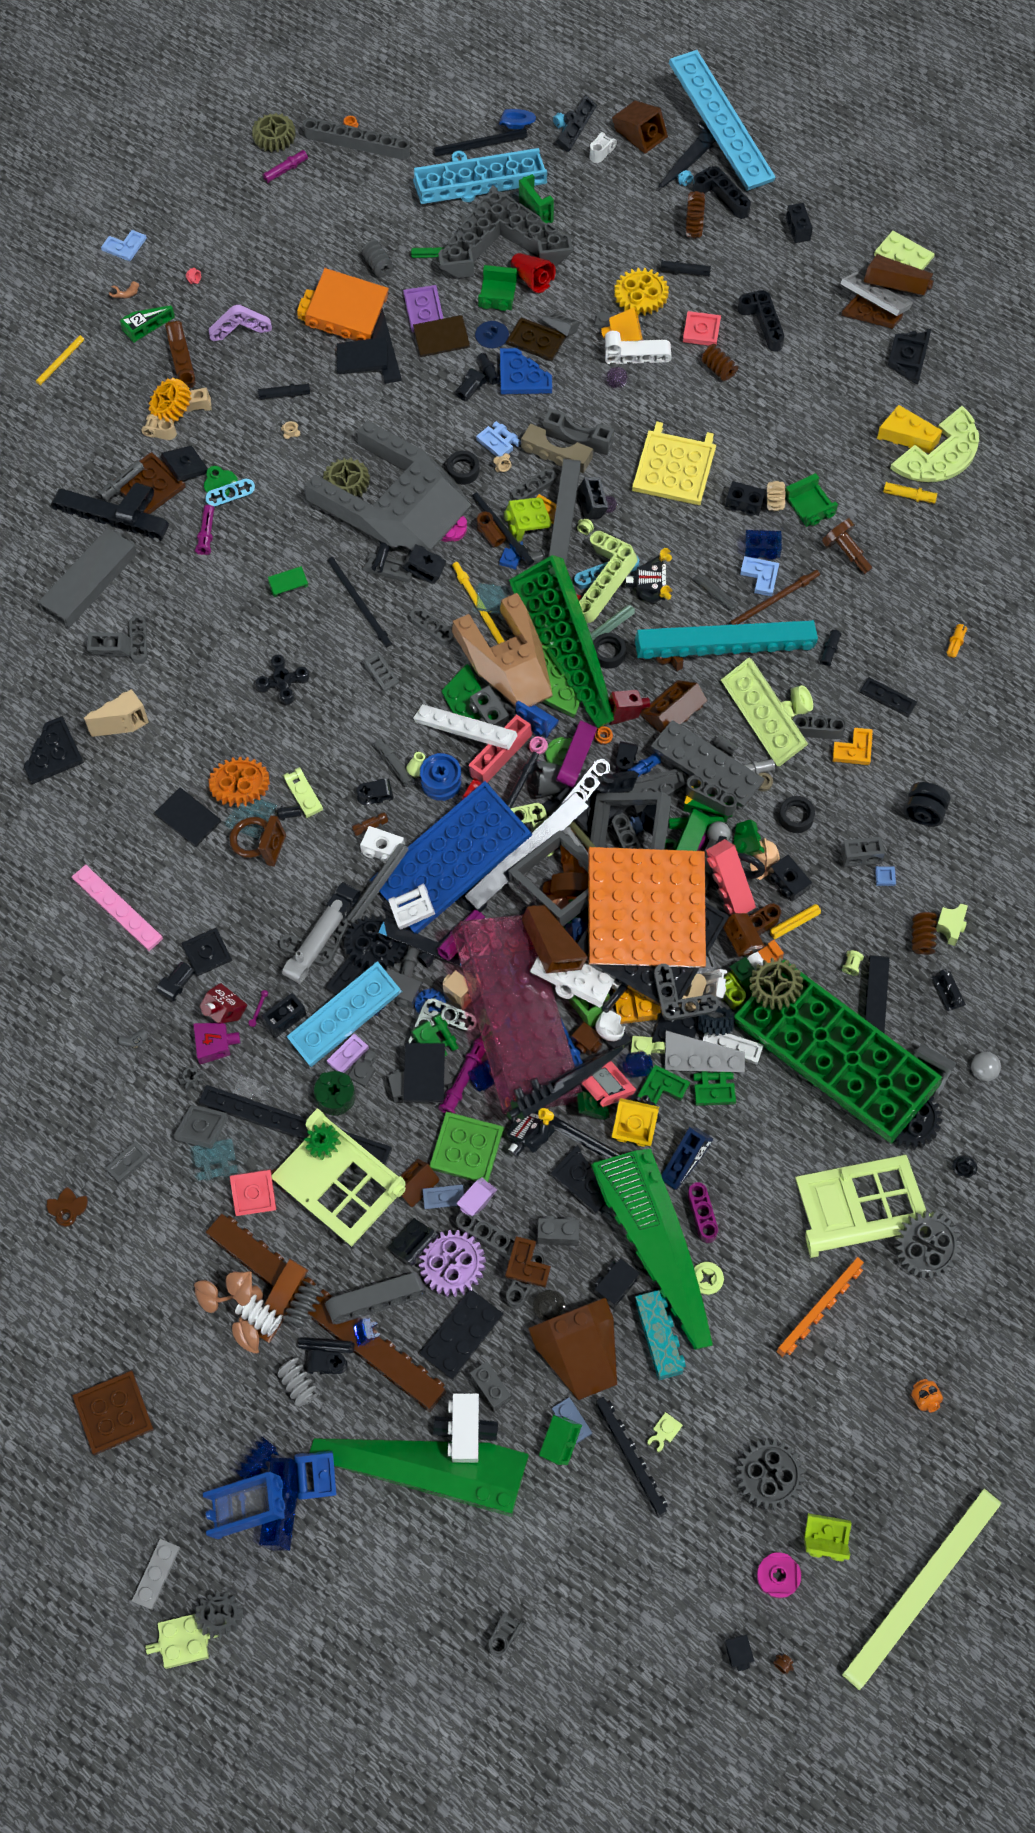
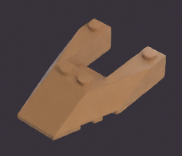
M518 593L501 600L500 612L515 637L491 648L488 646L470 614L453 621L452 633L478 676L487 680L489 685L501 692L503 697L516 707V702L520 701L531 707L553 696L541 641L527 608Z

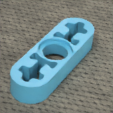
M243 479L209 491L206 494L205 500L208 505L215 507L251 494L255 489V485L252 480ZM244 482L251 485L249 492L244 489L240 491L242 495H238V489L235 485L238 484V488L243 487ZM233 488L235 496L232 498L227 497L225 490ZM222 490L224 501H222V497L216 500L217 503L209 501L211 494H214V496L220 495L219 491Z

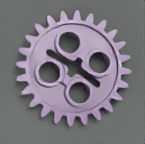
M449 1230L448 1236L441 1232V1238H437L434 1243H430L428 1245L429 1249L425 1248L423 1251L425 1255L419 1257L424 1262L419 1264L420 1269L423 1270L420 1272L421 1276L426 1277L424 1279L426 1284L431 1283V1290L437 1287L438 1294L444 1290L445 1295L448 1297L450 1291H452L454 1297H456L457 1291L460 1290L464 1295L466 1287L472 1291L471 1284L478 1285L476 1278H483L480 1271L486 1270L482 1264L486 1262L485 1257H482L484 1251L479 1249L481 1247L479 1242L474 1243L475 1238L473 1236L468 1239L466 1232L463 1236L460 1235L459 1230L456 1231L455 1235ZM450 1246L456 1247L454 1252H447ZM466 1258L472 1259L468 1265L462 1264ZM441 1261L443 1265L440 1268H434V1263ZM450 1261H451V1262H455V1261H456V1264H455V1265H454V1264H450V1265H449V1262H450ZM458 1274L456 1280H449L450 1275Z

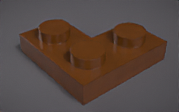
M516 1236L505 1277L546 1288L551 1266L532 1261L536 1241Z

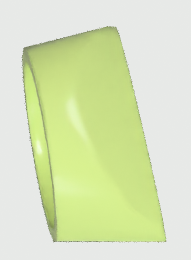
M803 685L791 688L794 714H806L812 711L813 700L808 689Z

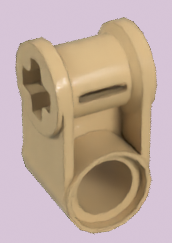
M153 414L147 416V422L141 429L145 436L164 440H172L177 435L172 419L169 418L170 421L168 423L164 418L159 420L158 416Z

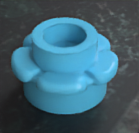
M557 113L553 117V123L558 129L564 128L566 125L563 118L564 114Z
M689 170L682 171L679 174V184L687 186L692 182L693 175Z

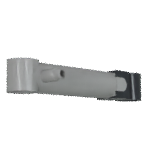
M345 882L339 885L335 894L332 895L326 904L327 909L301 947L296 951L294 957L290 958L285 964L282 971L284 976L298 984L305 980L309 968L340 922L347 918L351 912V907L357 903L361 894L360 890Z

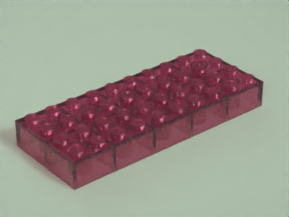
M523 915L460 921L452 930L503 1114L512 1110L510 1101L516 1100L514 1092L516 1087L521 1086L524 1093L532 1091L530 1079L537 1077L539 1084L546 1083L575 1067L549 981L530 972L538 954L522 921ZM581 1085L543 1108L575 1103L577 1101V1094L582 1092Z

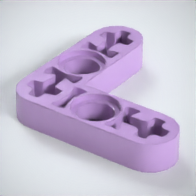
M235 305L209 328V336L212 341L223 340L239 324L259 333L272 330L271 320L244 306Z

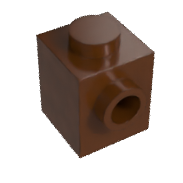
M585 1022L571 1036V1041L575 1048L583 1055L587 1054L590 1056L593 1052L596 1054L603 1045L601 1044L602 1037Z

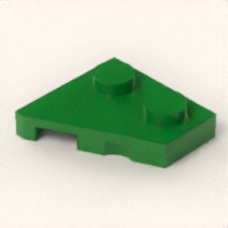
M753 820L737 823L733 843L737 852L751 856L762 854L765 851L760 845L761 837L757 832V824Z

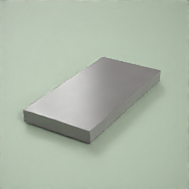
M858 272L843 278L840 283L896 316L909 310L912 305L908 300L883 286L864 282L865 276Z

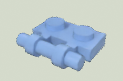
M497 421L492 425L495 428L494 430L488 426L476 436V440L498 457L512 452L513 446L511 444L517 447L521 445L518 436L510 433L505 425L499 424Z

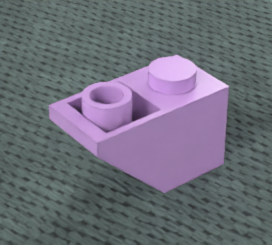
M481 1177L469 1188L457 1204L463 1213L473 1217L487 1205L497 1189Z

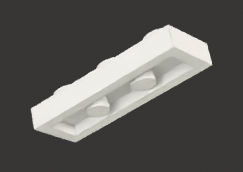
M707 1032L703 1037V1041L745 1052L746 1062L758 1064L763 1044L727 1033L715 1036V1034L708 1035Z

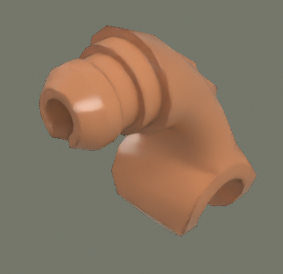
M131 282L126 291H120L115 285L111 286L117 290V293L112 294L109 292V294L115 298H130L138 294L139 283Z

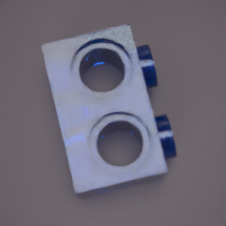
M746 530L744 539L746 557L756 559L764 557L771 560L780 558L782 531Z

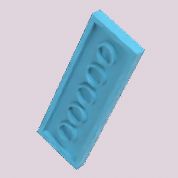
M377 961L291 1032L287 1038L312 1067L403 991Z

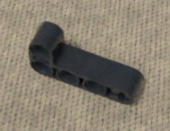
M710 166L694 176L693 192L699 191L705 194L712 190L736 217L745 219L749 216L751 201L719 167Z
M764 290L742 294L739 297L738 312L744 316L756 314L768 348L774 352L780 351L783 348L785 336L770 294Z

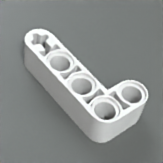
M609 331L605 335V361L607 364L644 363L648 361L650 363L669 362L672 359L671 344L667 340L621 341L620 333L617 331Z

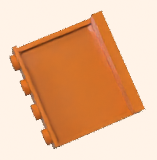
M324 268L306 312L305 325L355 341L371 339L383 304L387 301L389 288Z

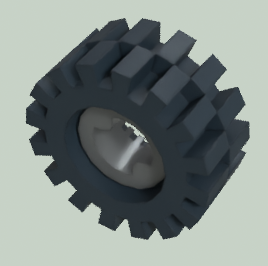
M718 1006L714 1013L698 1017V1028L705 1034L708 1032V1035L715 1034V1036H719V1034L725 1035V1033L729 1034L730 1031H733L734 1012H731L730 1009L727 1010L726 1007L720 1008Z

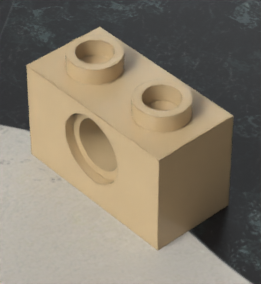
M455 970L452 975L448 974L443 980L445 1000L454 1007L464 1011L474 999V984Z

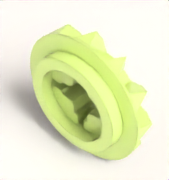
M711 1262L700 1263L694 1268L701 1294L710 1295L717 1293L724 1282L722 1270ZM703 1273L707 1276L713 1275L710 1280L711 1284L708 1282L700 1283L704 1278Z

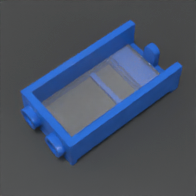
M266 1472L204 1492L203 1497L212 1500L213 1510L206 1511V1517L214 1522L215 1527L214 1529L207 1530L206 1535L215 1539H221L224 1536L271 1521L285 1519V1503L282 1497L283 1482L281 1477L272 1472Z

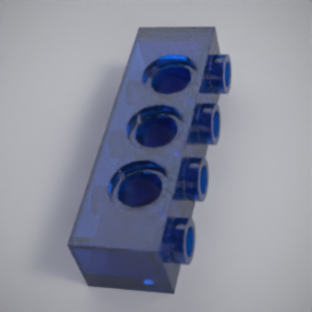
M271 1458L269 1472L279 1475L283 1482L282 1497L285 1503V1519L262 1524L259 1546L273 1551H290L299 1487L297 1463L291 1458ZM267 1490L264 1504V1512L269 1511Z

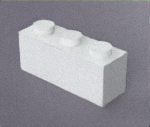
M453 1394V1400H449V1413H453V1421L448 1422V1435H452V1443H448V1456H452V1462L478 1463L479 1394Z

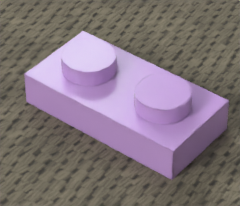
M353 1034L327 1060V1064L335 1071L345 1073L369 1047L357 1035Z

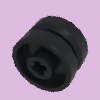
M929 782L914 783L910 788L903 813L909 820L924 826H939L943 823L951 796L944 788Z

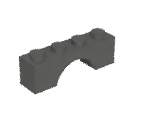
M549 408L543 421V429L546 430L547 436L572 444L578 442L608 455L614 442L613 428L601 424L594 428H583L574 424L567 417L566 413Z

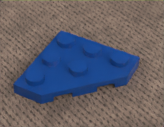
M500 348L501 394L552 393V375L540 369L536 362L522 355L519 349Z

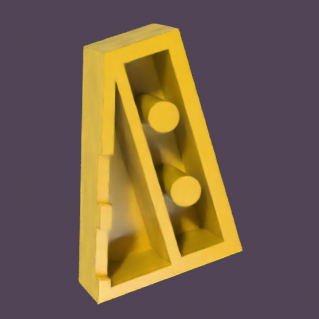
M898 405L879 427L877 439L887 440L897 445H905L908 448L916 445L923 452L930 454L939 443L942 430Z

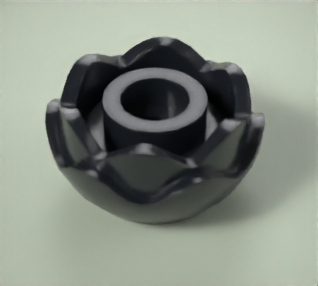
M960 1155L953 1160L952 1168L958 1176L970 1178L977 1173L978 1166L971 1156Z

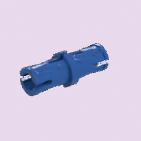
M653 753L650 757L641 759L636 766L627 771H636L639 773L638 777L642 774H647L651 768L661 763V758L657 753Z

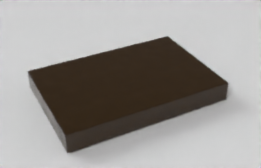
M463 315L413 324L420 357L470 348Z
M521 317L507 339L506 345L552 362L565 341L566 335Z

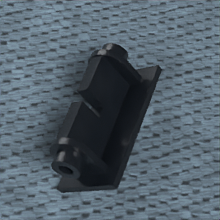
M943 969L939 971V975L932 977L947 1011L966 1005L950 971Z

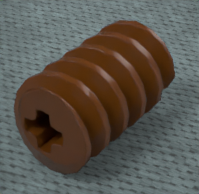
M711 344L703 353L702 362L708 368H711L722 381H727L736 374L738 366H734L735 362L733 360L730 361V357L726 356L725 352H721L720 348H716V344Z
M922 912L914 915L912 918V951L916 954L931 955L935 953V950L931 949L937 946L936 942H934L937 939V936L934 935L937 932V929L934 928L937 925L935 921L937 915L935 913Z

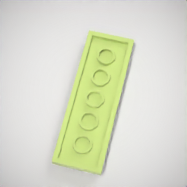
M751 658L746 659L721 679L777 766L784 764L808 745Z

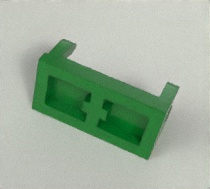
M302 566L268 577V584L274 598L278 597V594L302 586L304 588L308 587V581Z
M553 1415L539 1456L558 1465H568L582 1424L566 1417Z

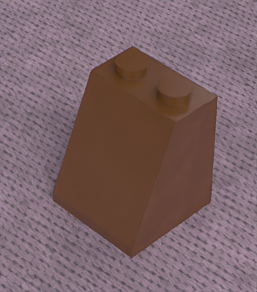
M635 100L612 117L615 130L645 154L668 137L661 108Z

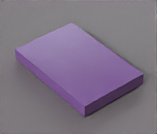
M436 285L403 290L412 332H414L413 324L443 319Z

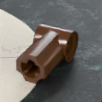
M489 512L478 514V531L483 533L493 548L503 544L506 541V537L493 521L492 515Z

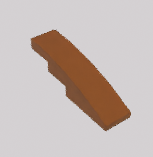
M289 1259L264 1305V1307L268 1304L270 1305L269 1313L274 1309L276 1310L275 1318L279 1315H287L286 1310L291 1308L290 1302L294 1300L295 1293H298V1288L309 1271L292 1259ZM283 1319L269 1337H267L268 1333L263 1335L261 1329L257 1330L259 1337L270 1343L281 1326Z

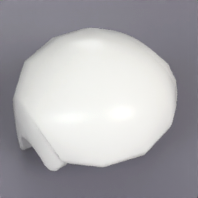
M603 1011L596 1021L597 1033L607 1041L621 1039L625 1030V1026L620 1024L621 1016L613 1011L608 1013Z

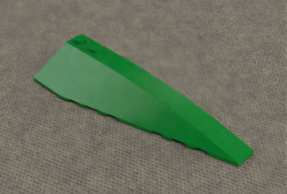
M314 1438L310 1453L333 1451L334 1467L509 1517L513 1516L529 1457L527 1453L484 1442H478V1463L452 1462V1456H448V1443L452 1442Z

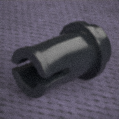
M299 804L277 808L278 818L283 819V821L285 818L301 816Z

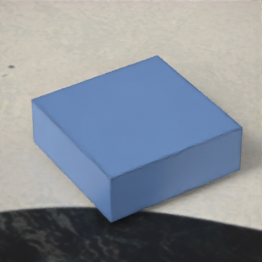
M875 867L876 886L896 885L895 867Z

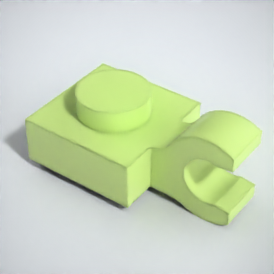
M633 1036L631 1056L651 1058V1053L665 1054L666 1043H652V1037Z

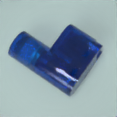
M490 1057L468 1072L469 1078L479 1092L487 1090L495 1083L489 1073L498 1067V1063L493 1057Z

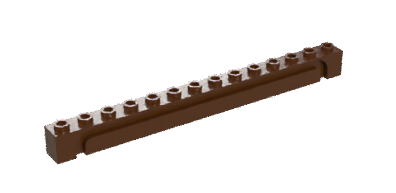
M221 1214L206 1231L208 1238L273 1288L286 1266L283 1262L285 1259L277 1252L271 1253L268 1250L269 1246L262 1240L257 1242L252 1238L253 1234L247 1228L241 1229L238 1227V1222L230 1215L226 1217ZM307 1276L303 1279V1281H306L312 1284L313 1286L316 1285V1283ZM322 1289L321 1293L324 1296L316 1297L320 1304H312L316 1311L308 1312L312 1317L311 1319L337 1340L354 1342V1353L409 1397L413 1398L428 1412H431L445 1395L446 1391L443 1388L445 1384L436 1377L434 1379L427 1375L428 1371L423 1366H415L411 1362L412 1358L405 1352L400 1354L396 1351V1346L388 1339L384 1341L378 1337L380 1334L373 1327L367 1328L362 1324L364 1321L360 1317L340 1324H333L325 1306V1303L332 1296Z

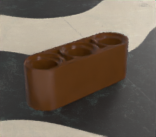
M768 904L749 916L752 923L760 925V927H755L759 936L778 924L781 909L777 904ZM773 913L776 917H770L768 914Z

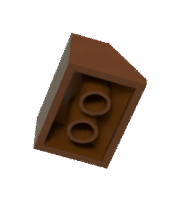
M677 680L650 703V708L643 709L640 715L662 733L672 720L678 724L689 720L690 716L700 710L708 700L698 683Z

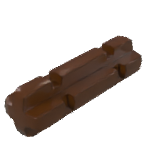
M384 812L380 813L378 817L373 816L362 821V824L357 823L353 825L352 830L358 836L363 831L366 832L369 826L376 828L379 824L387 823L388 817Z

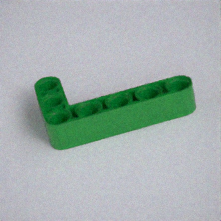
M693 808L674 850L697 851L711 817Z

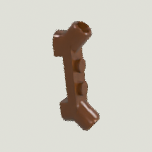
M179 320L168 322L165 325L177 378L183 381L189 388L195 386L196 380L182 322Z

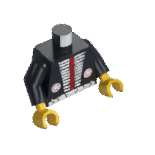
M663 548L660 551V555L638 566L636 576L626 577V587H636V596L651 604L660 600L671 599L669 592H672V589L666 585V563H664V560L667 562L672 560V556L669 554L671 551L668 548Z
M508 1097L507 1104L509 1107H511L510 1101L516 1100V1097ZM541 1108L538 1115L533 1113L522 1120L517 1117L512 1118L510 1129L507 1132V1136L513 1142L508 1149L509 1153L515 1157H518L523 1149L534 1153L546 1143L549 1137L556 1131L549 1122L554 1118L553 1112L546 1108Z

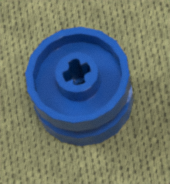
M437 753L424 760L420 767L421 786L424 793L429 798L437 801H445L458 794L462 783L461 767L453 756Z

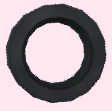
M462 450L451 454L447 459V473L457 484H470L479 476L480 465L475 454ZM460 461H467L473 465V469L468 473L461 474L453 470V465Z
M603 633L594 639L593 644L600 667L612 669L623 663L626 655V644L619 635ZM605 643H611L619 648V654L612 658H606L598 653V648Z
M789 797L781 804L778 815L779 822L789 832L803 833L813 824L815 807L805 797ZM799 806L807 811L808 818L802 823H795L786 817V811L789 807Z

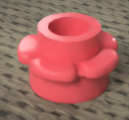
M190 268L186 273L188 282L190 284H198L201 280V272L196 270V268Z

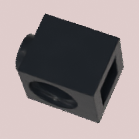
M747 1634L725 1640L724 1644L731 1669L737 1668L738 1672L750 1669V1664L754 1663V1657Z

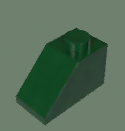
M744 957L731 965L729 972L735 976L737 982L745 991L746 1000L748 1001L753 992L749 987L752 984L749 979L754 977L752 971L755 969L749 960Z

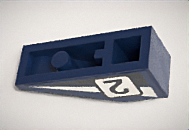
M689 1127L661 1175L663 1181L677 1190L704 1156L714 1138L698 1128Z

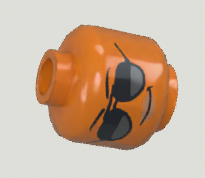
M923 1379L913 1386L914 1389L911 1395L921 1411H929L931 1413L940 1408L943 1396L934 1381Z

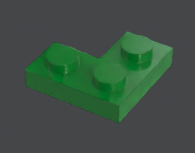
M654 1065L638 1097L642 1098V1096L648 1095L650 1100L657 1105L662 1094L665 1093L681 1101L690 1086V1082Z

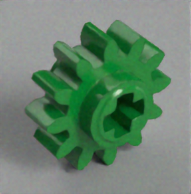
M322 1123L321 1128L314 1125L315 1131L308 1130L310 1138L304 1139L309 1144L305 1148L311 1152L310 1154L314 1158L318 1156L323 1160L325 1154L331 1158V1151L338 1152L335 1146L341 1144V1141L337 1139L340 1137V1133L335 1131L332 1125L328 1127L325 1123Z

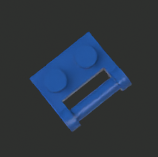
M333 1451L294 1455V1462L297 1463L298 1499L336 1495ZM306 1462H312L313 1490L307 1489Z

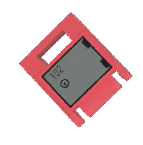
M612 1061L582 1083L597 1101L602 1099L600 1102L602 1107L618 1102L620 1098L626 1099L636 1091V1088Z

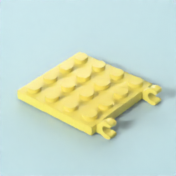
M656 422L654 431H648L632 491L701 505L716 450V445L712 444L714 434L707 432L705 442L664 434L662 433L663 423Z

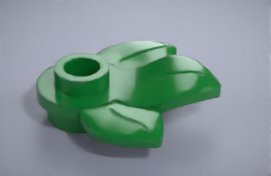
M211 466L206 473L207 479L204 482V489L208 493L211 490L237 482L238 478L229 470H222L219 466ZM217 472L218 475L214 476L212 473ZM227 488V489L225 490V495H226V496L229 495V493H230V488Z

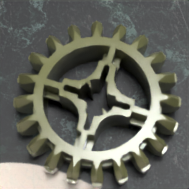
M277 112L272 115L269 113L267 116L263 114V118L258 117V121H254V126H252L254 142L260 149L263 148L265 152L270 149L271 153L273 150L279 152V149L284 151L285 146L290 148V144H293L296 136L292 120L288 116L284 117L283 113L280 115Z
M344 457L341 461L337 458L336 463L331 461L330 466H326V471L323 473V479L354 496L362 497V492L366 493L367 487L370 485V475L367 467L363 463H359L358 459L353 461L352 457L349 460H346Z
M780 957L778 962H774V958L770 959V963L764 960L763 966L757 964L756 968L758 971H752L754 977H750L749 980L752 984L749 987L753 991L752 996L757 997V1003L763 1002L764 1008L770 1004L772 1010L775 1008V1005H778V1008L781 1010L783 1004L789 1007V1001L795 1003V997H800L801 995L799 990L803 989L801 984L803 978L800 976V970H795V964L789 966L788 959L784 963H782V958ZM774 972V973H773L772 975H770V976H765V975H767L768 973ZM781 972L787 974L792 981L783 978ZM777 977H778V982H779V983H778V985L776 986V988H775V990H774V985H773V984H774V982H777ZM760 986H765V988L771 990V995L765 993ZM787 991L785 994L778 996L780 992Z

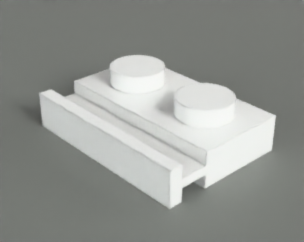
M718 969L702 973L706 979V987L702 995L712 994L718 999H722L726 992V979L723 978L724 974H727V970Z

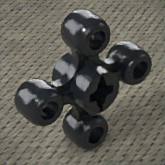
M279 654L274 655L271 658V666L275 670L274 676L271 678L266 676L258 677L256 679V688L259 692L265 693L271 687H277L281 690V702L289 705L294 701V693L290 689L291 683L295 681L306 683L310 678L309 671L306 667H298L295 672H289L285 669L284 657Z

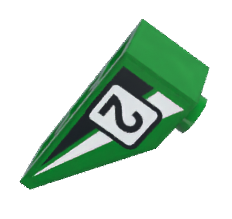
M170 305L132 312L120 320L122 331L135 343L174 319V310Z

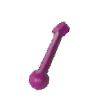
M267 990L261 991V999L253 1019L249 1021L250 1027H255L257 1024L256 1019L265 997L268 996Z

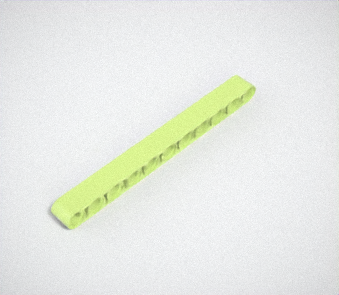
M986 1489L981 1491L978 1498L974 1500L965 1515L955 1525L953 1531L949 1533L940 1548L936 1550L927 1565L923 1567L914 1582L904 1592L902 1598L897 1601L889 1615L884 1618L876 1632L868 1639L860 1653L849 1664L847 1670L843 1672L842 1676L858 1690H861L1001 1505V1502Z

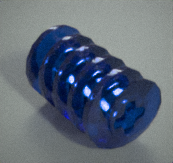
M262 1436L260 1438L263 1442H255L257 1449H249L252 1456H244L247 1463L239 1462L241 1470H233L242 1479L263 1474L260 1470L261 1468L269 1469L266 1462H274L271 1455H280L277 1448Z

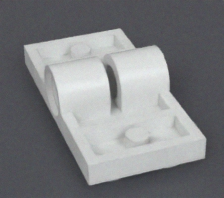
M537 957L530 971L555 984V991L560 997L569 999L576 995L600 1008L614 982V979L608 974L599 971L587 963H584L581 970L546 973L539 957Z

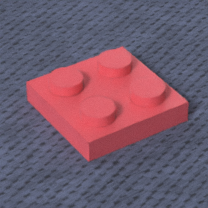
M688 311L683 342L708 346L711 344L717 345L721 315Z
M271 1169L230 1175L236 1216L277 1209Z

